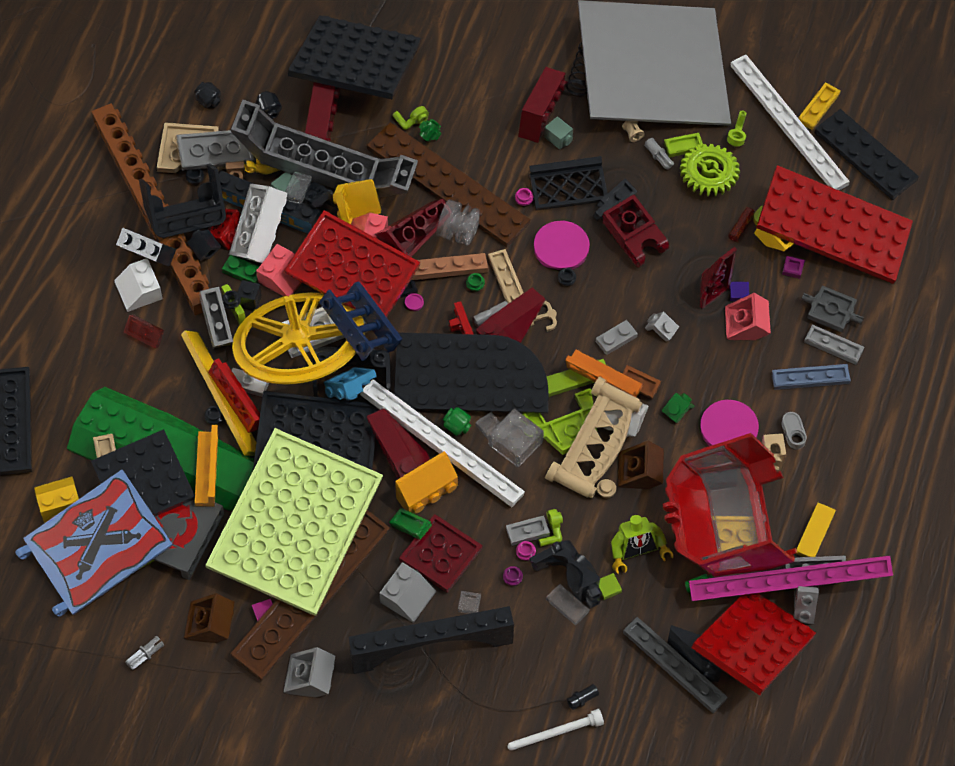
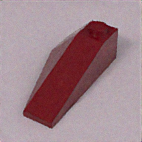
M735 247L721 256L710 268H707L702 273L700 286L701 309L730 289L737 252Z
M533 287L482 323L476 329L477 335H499L521 343L524 336L527 335L533 320L536 319L545 303V298Z
M385 409L366 416L397 480L430 460L428 453Z

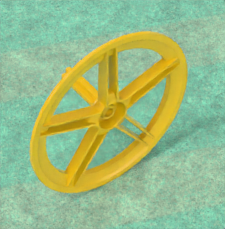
M323 293L292 294L262 305L240 324L232 344L234 358L245 373L255 379L273 384H298L322 378L344 366L353 358L356 351L346 340L336 353L321 362L319 361L310 341L343 335L335 323L310 327L317 305L324 296ZM305 301L304 306L298 316L295 302ZM342 304L347 312L355 310ZM285 305L290 325L262 316ZM309 307H310V310H309V312H308V315H307V317H306V320H304L305 315H306V313H307V311H308V309H309ZM362 316L352 318L357 326L364 325ZM251 327L282 337L253 357L246 350V338ZM292 347L299 349L308 364V367L298 369H276L264 366V364ZM303 347H308L316 364H312Z

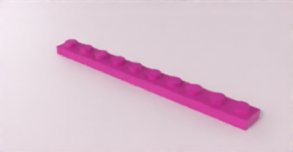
M890 556L693 580L689 581L691 601L794 589L798 588V586L809 587L893 576Z

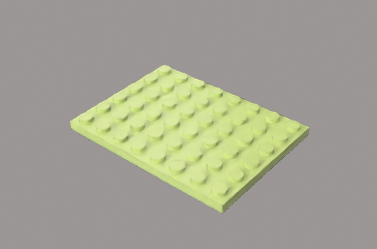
M275 428L206 563V568L316 616L383 475Z

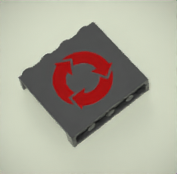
M194 499L155 516L173 545L152 560L181 571L182 578L190 580L224 516L223 505L215 503V507L195 506Z

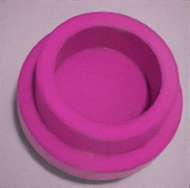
M521 188L515 194V201L522 206L529 205L533 201V193L527 188Z
M529 541L519 543L516 548V555L524 561H528L530 557L536 554L535 546Z

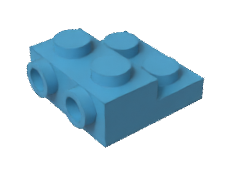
M354 367L324 382L325 393L329 398L336 397L339 400L343 398L346 400L355 399L357 394L363 392L362 385L369 384L371 379L377 377L375 370Z

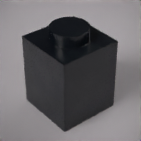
M209 230L195 231L191 235L192 238L187 242L199 260L210 259L221 248V245Z
M242 280L238 290L241 297L240 305L243 309L255 311L262 297L260 284Z

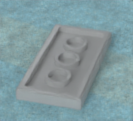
M231 130L180 134L176 136L182 170L207 168L209 163L214 167H225L226 162L244 161V164H246V160L255 162L254 155L231 133Z

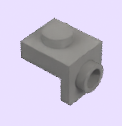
M665 312L651 315L645 327L647 331L653 329L665 341H669L679 328Z

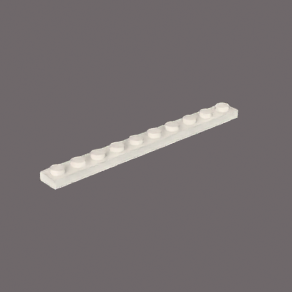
M744 55L732 61L731 67L826 185L837 190L848 186L850 181L749 57Z
M374 379L363 388V392L360 393L362 397L380 410L385 409L401 426L439 454L445 451L451 463L510 507H513L523 497L525 491Z

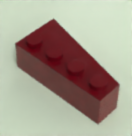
M314 82L305 130L306 134L331 142L330 134L334 129L333 120L337 112L340 88Z

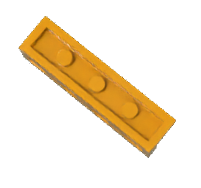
M212 425L211 432L198 431L195 506L215 507L218 425Z

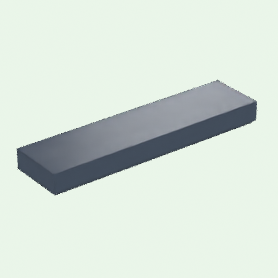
M848 364L777 369L771 372L774 390L850 384L851 381Z

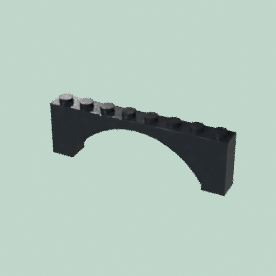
M510 606L349 636L353 672L357 674L373 671L376 666L397 654L432 643L467 640L493 645V647L513 644L514 622Z

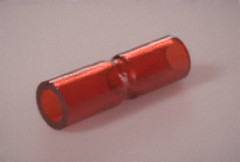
M746 207L738 222L732 228L728 235L732 241L736 242L739 240L746 226H748L753 218L755 211L752 208Z

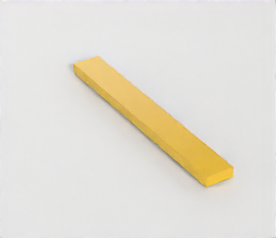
M185 330L181 336L244 456H255L257 442L252 433H248L208 373L214 361L198 332Z

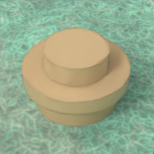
M609 479L601 480L597 484V493L602 498H610L616 493V485Z

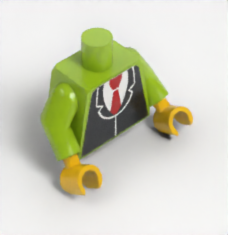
M634 515L630 518V521L620 524L619 531L611 541L613 559L616 560L612 565L613 570L619 574L618 568L622 566V571L626 573L627 566L622 562L621 558L624 560L658 550V547L661 548L659 553L664 561V554L666 552H669L671 558H673L672 551L666 547L667 541L662 529L653 522L649 523L647 517L641 518L639 515Z

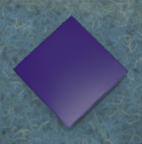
M749 282L730 283V301H737L749 295Z

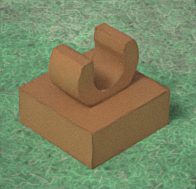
M244 161L226 162V172L243 179V176H246Z

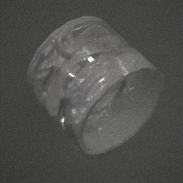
M449 199L439 219L437 236L450 240L455 234V241L457 243L462 241L463 245L468 246L478 229L480 209L474 207L471 211V206L467 205L462 212V204Z

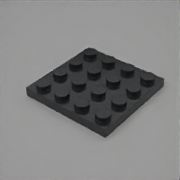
M164 429L91 461L101 484L120 470H123L154 517L195 499L193 490Z

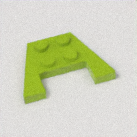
M589 388L575 394V399L581 410L549 422H545L541 413H523L522 419L564 455L568 453L593 406L592 390Z

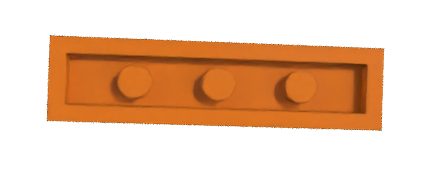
M575 350L572 356L568 355L565 360L567 368L593 382L602 377L607 380L606 383L634 397H637L643 387L642 383L578 350Z

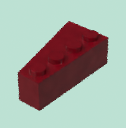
M545 67L522 109L518 137L539 143L545 126L554 111L556 102L560 99L561 91H564L566 88V73Z
M443 198L431 201L377 232L375 235L380 241L412 257L454 212Z

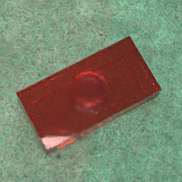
M133 314L129 315L124 329V333L153 348L159 347L165 331Z

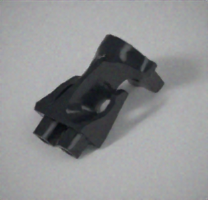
M570 540L556 541L550 548L529 558L532 563L531 566L536 572L550 565L565 566L567 568V583L575 598L580 603L586 601L589 608L600 604L601 600L599 597L602 595L599 588L600 577L586 557L577 552Z

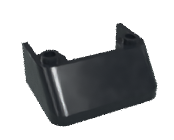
M210 163L207 164L210 182L203 183L198 187V199L163 207L162 200L158 196L151 195L150 185L143 179H139L144 209L153 232L158 237L165 238L222 224L225 221L226 212L219 172L216 167Z
M383 345L374 347L363 361L356 353L344 365H372L378 369H386L387 390L391 392L390 352ZM342 346L319 347L315 350V353L321 362L336 353ZM318 379L313 380L314 397H318Z

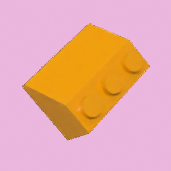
M443 451L396 480V499L405 510L411 513H419L429 503H435L442 495L453 492L458 486V476L447 453Z

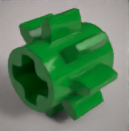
M433 119L429 121L423 120L419 126L421 129L420 136L426 141L437 140L442 134L440 132V124Z

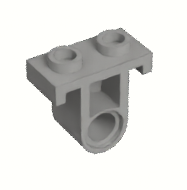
M798 586V588H794V619L802 623L814 624L819 594L817 586Z

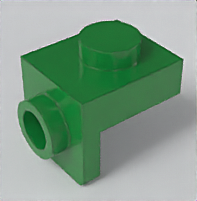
M675 393L662 409V412L676 423H679L689 408L693 409L695 405L691 403L692 399L687 394Z

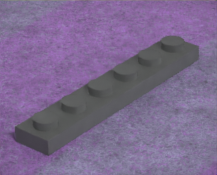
M636 617L623 630V633L709 711L714 713L727 700L728 697L641 619Z

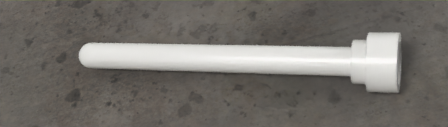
M596 709L591 711L588 717L510 742L507 747L509 750H515L587 725L598 727L604 725L603 717L600 710Z

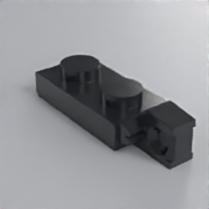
M624 179L597 204L599 209L593 217L597 221L603 217V212L633 194L635 195L638 191Z

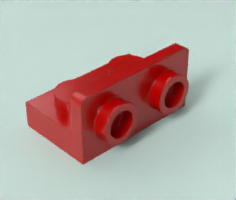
M225 209V221L222 224L209 227L208 230L218 243H221L225 249H230L241 214L238 210Z

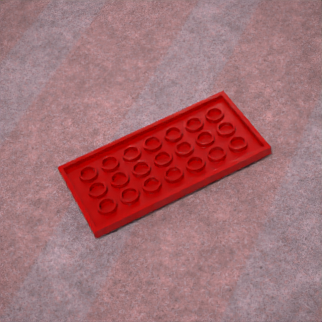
M777 165L756 228L894 284L913 220Z

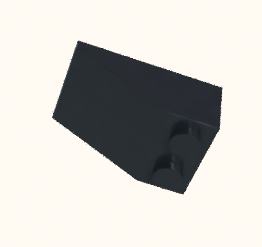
M671 625L667 644L710 682H719L723 670L691 648L701 635Z

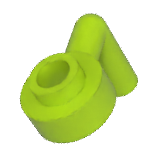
M420 106L411 113L407 121L398 111L394 112L392 116L403 130H407L414 124H421L423 120L427 121L429 112L424 106Z
M745 111L739 112L735 129L730 130L727 136L728 143L734 147L742 146L745 143L746 134L742 131L747 114Z
M556 509L547 511L548 523L554 536L538 539L540 547L551 545L556 541H562L560 524L563 523L561 512H557Z

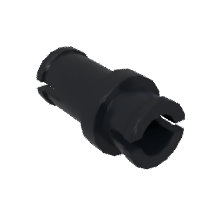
M591 684L580 692H574L571 697L567 698V704L572 710L577 707L581 708L587 701L599 696V691L594 684Z

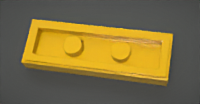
M825 82L798 119L805 127L813 130L840 95L841 90Z
M817 503L797 547V555L816 557L836 512L835 509Z

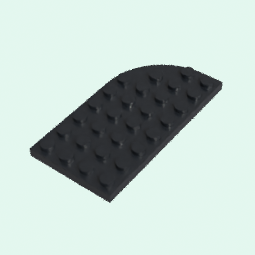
M398 332L403 340L397 345L394 395L414 410L449 411L450 408L459 407L464 411L548 414L549 387L545 370L535 354L522 343L499 335Z

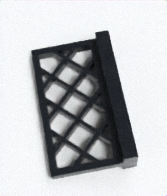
M602 157L529 166L528 174L536 210L600 202L607 195ZM599 171L600 177L596 182L588 177L591 172ZM578 174L583 179L577 184L570 178ZM555 177H561L565 180L561 186L552 182ZM542 179L547 183L541 189L535 184V180ZM585 180L593 184L589 191L581 187ZM567 182L576 187L571 194L563 189ZM549 184L557 189L553 196L545 192ZM597 187L602 190L603 196L596 197L591 192ZM578 189L586 194L583 199H577L573 196ZM559 192H562L563 194L568 196V198L562 202L557 200L555 197L559 194ZM542 194L550 199L547 204H539L538 199Z

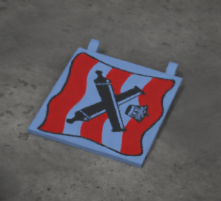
M120 470L23 539L27 545L17 549L15 553L22 560L26 559L31 553L34 554L64 601L52 608L54 614L61 617L68 610L73 615L173 544L125 472Z

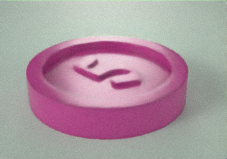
M416 293L408 295L405 299V306L410 311H419L424 305L422 296Z

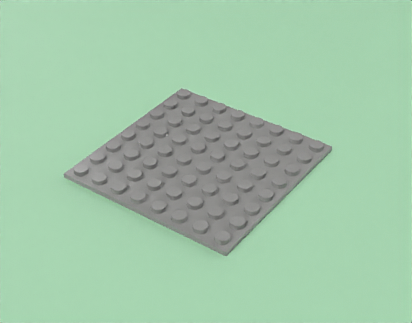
M578 0L590 119L731 125L715 8Z

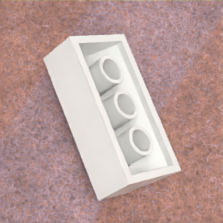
M250 184L229 255L256 263H263L269 255L272 243L275 240V233L281 221V213L286 204L288 193L270 186Z

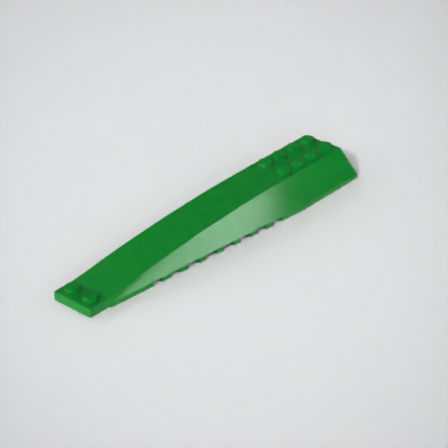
M103 387L92 393L74 422L67 450L89 460H94L97 458L93 437L113 434L117 450L164 429L195 494L198 431L202 430L169 413ZM219 439L215 503L223 505L225 510L233 511L253 472L254 457L244 456L242 451Z

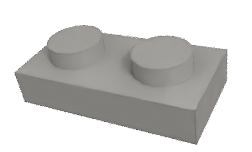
M625 320L598 336L595 342L608 355L635 339L638 333Z
M544 515L506 525L511 546L523 541H532L550 535Z

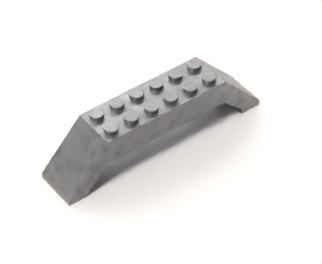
M242 100L231 128V133L262 164L334 189L340 184L372 179L375 183L378 198L407 193L418 160L404 155L378 159L277 124L260 109V105L246 100Z

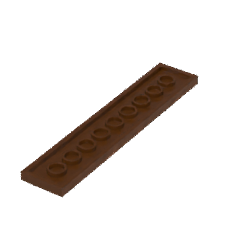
M391 122L367 144V149L380 159L404 155L418 160L412 177L413 182L437 199L443 198L450 208L506 247L530 224L531 219Z
M368 510L317 615L390 531V527ZM277 599L230 655L260 680H263L317 615L314 616Z

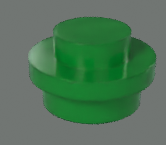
M473 273L467 278L466 285L471 291H480L485 286V280L480 274Z

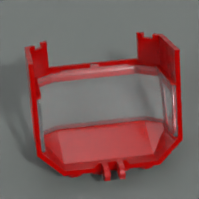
M752 433L682 455L666 479L667 487L665 491L670 502L664 503L663 509L670 513L664 517L667 523H672V531L676 536L675 549L686 559L714 577L776 568L794 562L795 557L793 554L797 553L796 548L784 551L772 541L762 485L784 477L781 471H776L773 464L776 463L774 454Z

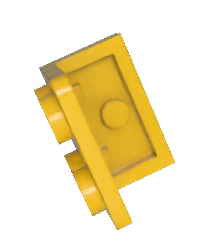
M372 179L337 185L333 193V201L339 209L337 211L338 218L351 224L353 219L368 213H381L379 198Z

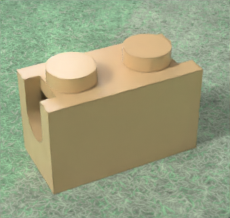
M783 434L763 435L762 444L774 454L776 463L773 464L776 471L782 472L786 458Z

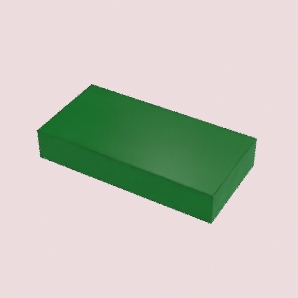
M402 508L399 509L389 522L391 527L420 540L432 526L429 520Z

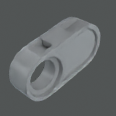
M788 412L783 416L781 423L787 443L793 449H801L806 443V432L800 416L795 412ZM795 435L800 436L802 442L796 443L792 440V437Z

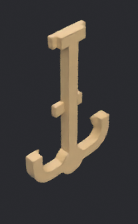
M545 301L543 306L547 307V313L537 315L531 326L534 325V321L549 318L553 324L546 326V330L551 331L557 326V312L552 309L549 302Z

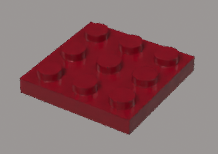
M434 514L429 520L432 524L430 529L421 540L415 538L399 557V561L418 571L425 579L448 593L481 552L483 545Z

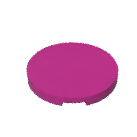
M554 221L548 223L537 232L534 239V253L538 261L547 268L550 267L557 270L571 268L573 270L584 263L589 253L590 244L586 232L572 222Z
M721 400L713 403L705 410L701 418L700 428L704 441L707 445L712 446L748 433H752L757 438L759 424L755 413L747 405L735 400Z

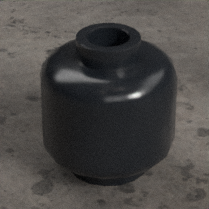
M202 82L194 91L195 99L204 108L212 106L215 108L221 102V91L211 82Z
M269 91L258 95L255 104L260 105V109L271 119L276 118L282 109L277 95Z

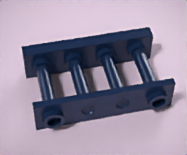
M360 281L355 282L346 295L336 297L331 290H327L319 302L362 361L368 357L374 347L383 345L388 352H392L400 344V341L403 340ZM351 302L356 309L347 312L342 304ZM362 316L367 324L357 326L352 318ZM372 330L377 339L368 341L363 333Z

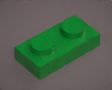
M230 255L222 268V273L241 281L258 283L256 270L259 266Z

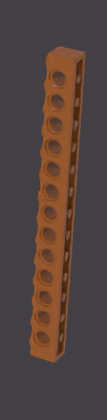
M111 103L91 111L93 121L155 240L172 248H178L170 264V269L194 315L203 313L199 298L200 292L196 291L209 289V281L205 274H201L200 271L202 269L199 261H194L192 249L185 244L187 241L184 233L161 238L153 232L144 209L140 184L137 179H143L150 185L151 195L158 196L162 200L163 207L169 205L164 204V196L161 190L157 191L156 180L153 176L150 177L149 167L146 162H142L141 159L143 157L140 150L135 149L134 146L136 144L132 135L128 136V128L125 122H121L120 119L122 118L119 110L114 109Z

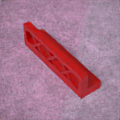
M219 358L214 360L208 372L248 433L257 430L260 412L227 363H222Z

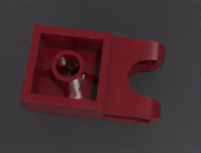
M634 194L603 212V224L636 267H641L645 264L643 248L648 246L654 247L659 253L669 249L668 240Z

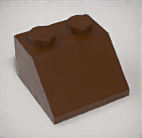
M648 440L620 451L618 487L650 489L663 484L664 449Z
M217 593L191 601L184 639L210 643L227 640L230 634L235 602Z

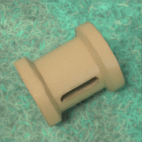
M625 121L622 125V128L629 134L631 142H637L644 137V131L640 130L637 125L638 121Z

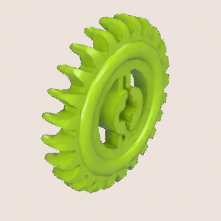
M703 144L702 148L696 146L695 149H690L689 153H685L684 158L681 160L680 176L683 177L684 183L688 181V188L694 185L693 192L700 188V195H702L704 190H706L708 197L711 191L717 196L718 190L723 195L725 188L730 191V184L734 187L735 181L739 179L740 169L739 163L736 162L737 158L732 157V152H726L727 148L720 149V145L714 147L713 144H710L707 147L706 144ZM716 161L722 165L723 171L718 169L719 165ZM697 166L702 168L701 174H699Z

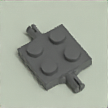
M825 286L821 287L815 297L804 293L801 300L811 304L808 319L839 332H843L850 320L859 324L863 321L864 317L853 313L857 299Z

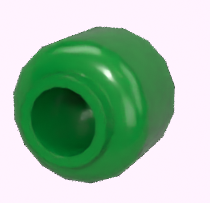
M459 407L450 408L442 419L444 421V428L455 436H459L461 433L466 434L472 426L469 423L471 416Z

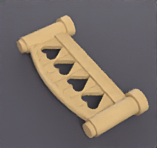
M602 377L597 379L592 388L591 394L596 396L597 399L561 465L553 462L545 477L550 482L556 481L587 498L594 497L597 488L594 487L595 483L610 468L625 442L632 413H638L643 405L640 399L606 383L607 380ZM620 410L623 415L618 418L619 423L613 425L604 411ZM611 427L614 432L609 435L610 440L608 442H603L595 428ZM602 444L605 449L600 452L601 456L599 459H594L586 445ZM593 461L595 467L591 469V475L585 476L577 462Z

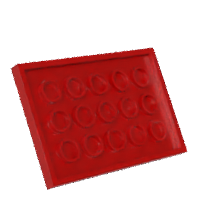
M324 210L284 271L286 274L324 295L327 290H331L336 297L346 295L352 285L360 281L387 317L421 264L418 260ZM351 302L343 303L345 306L356 309Z
M760 593L741 595L693 643L691 648L752 691L761 695L810 643L816 632L799 620L794 619L791 614L785 612Z

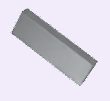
M815 325L811 326L804 340V343L857 365L865 348Z

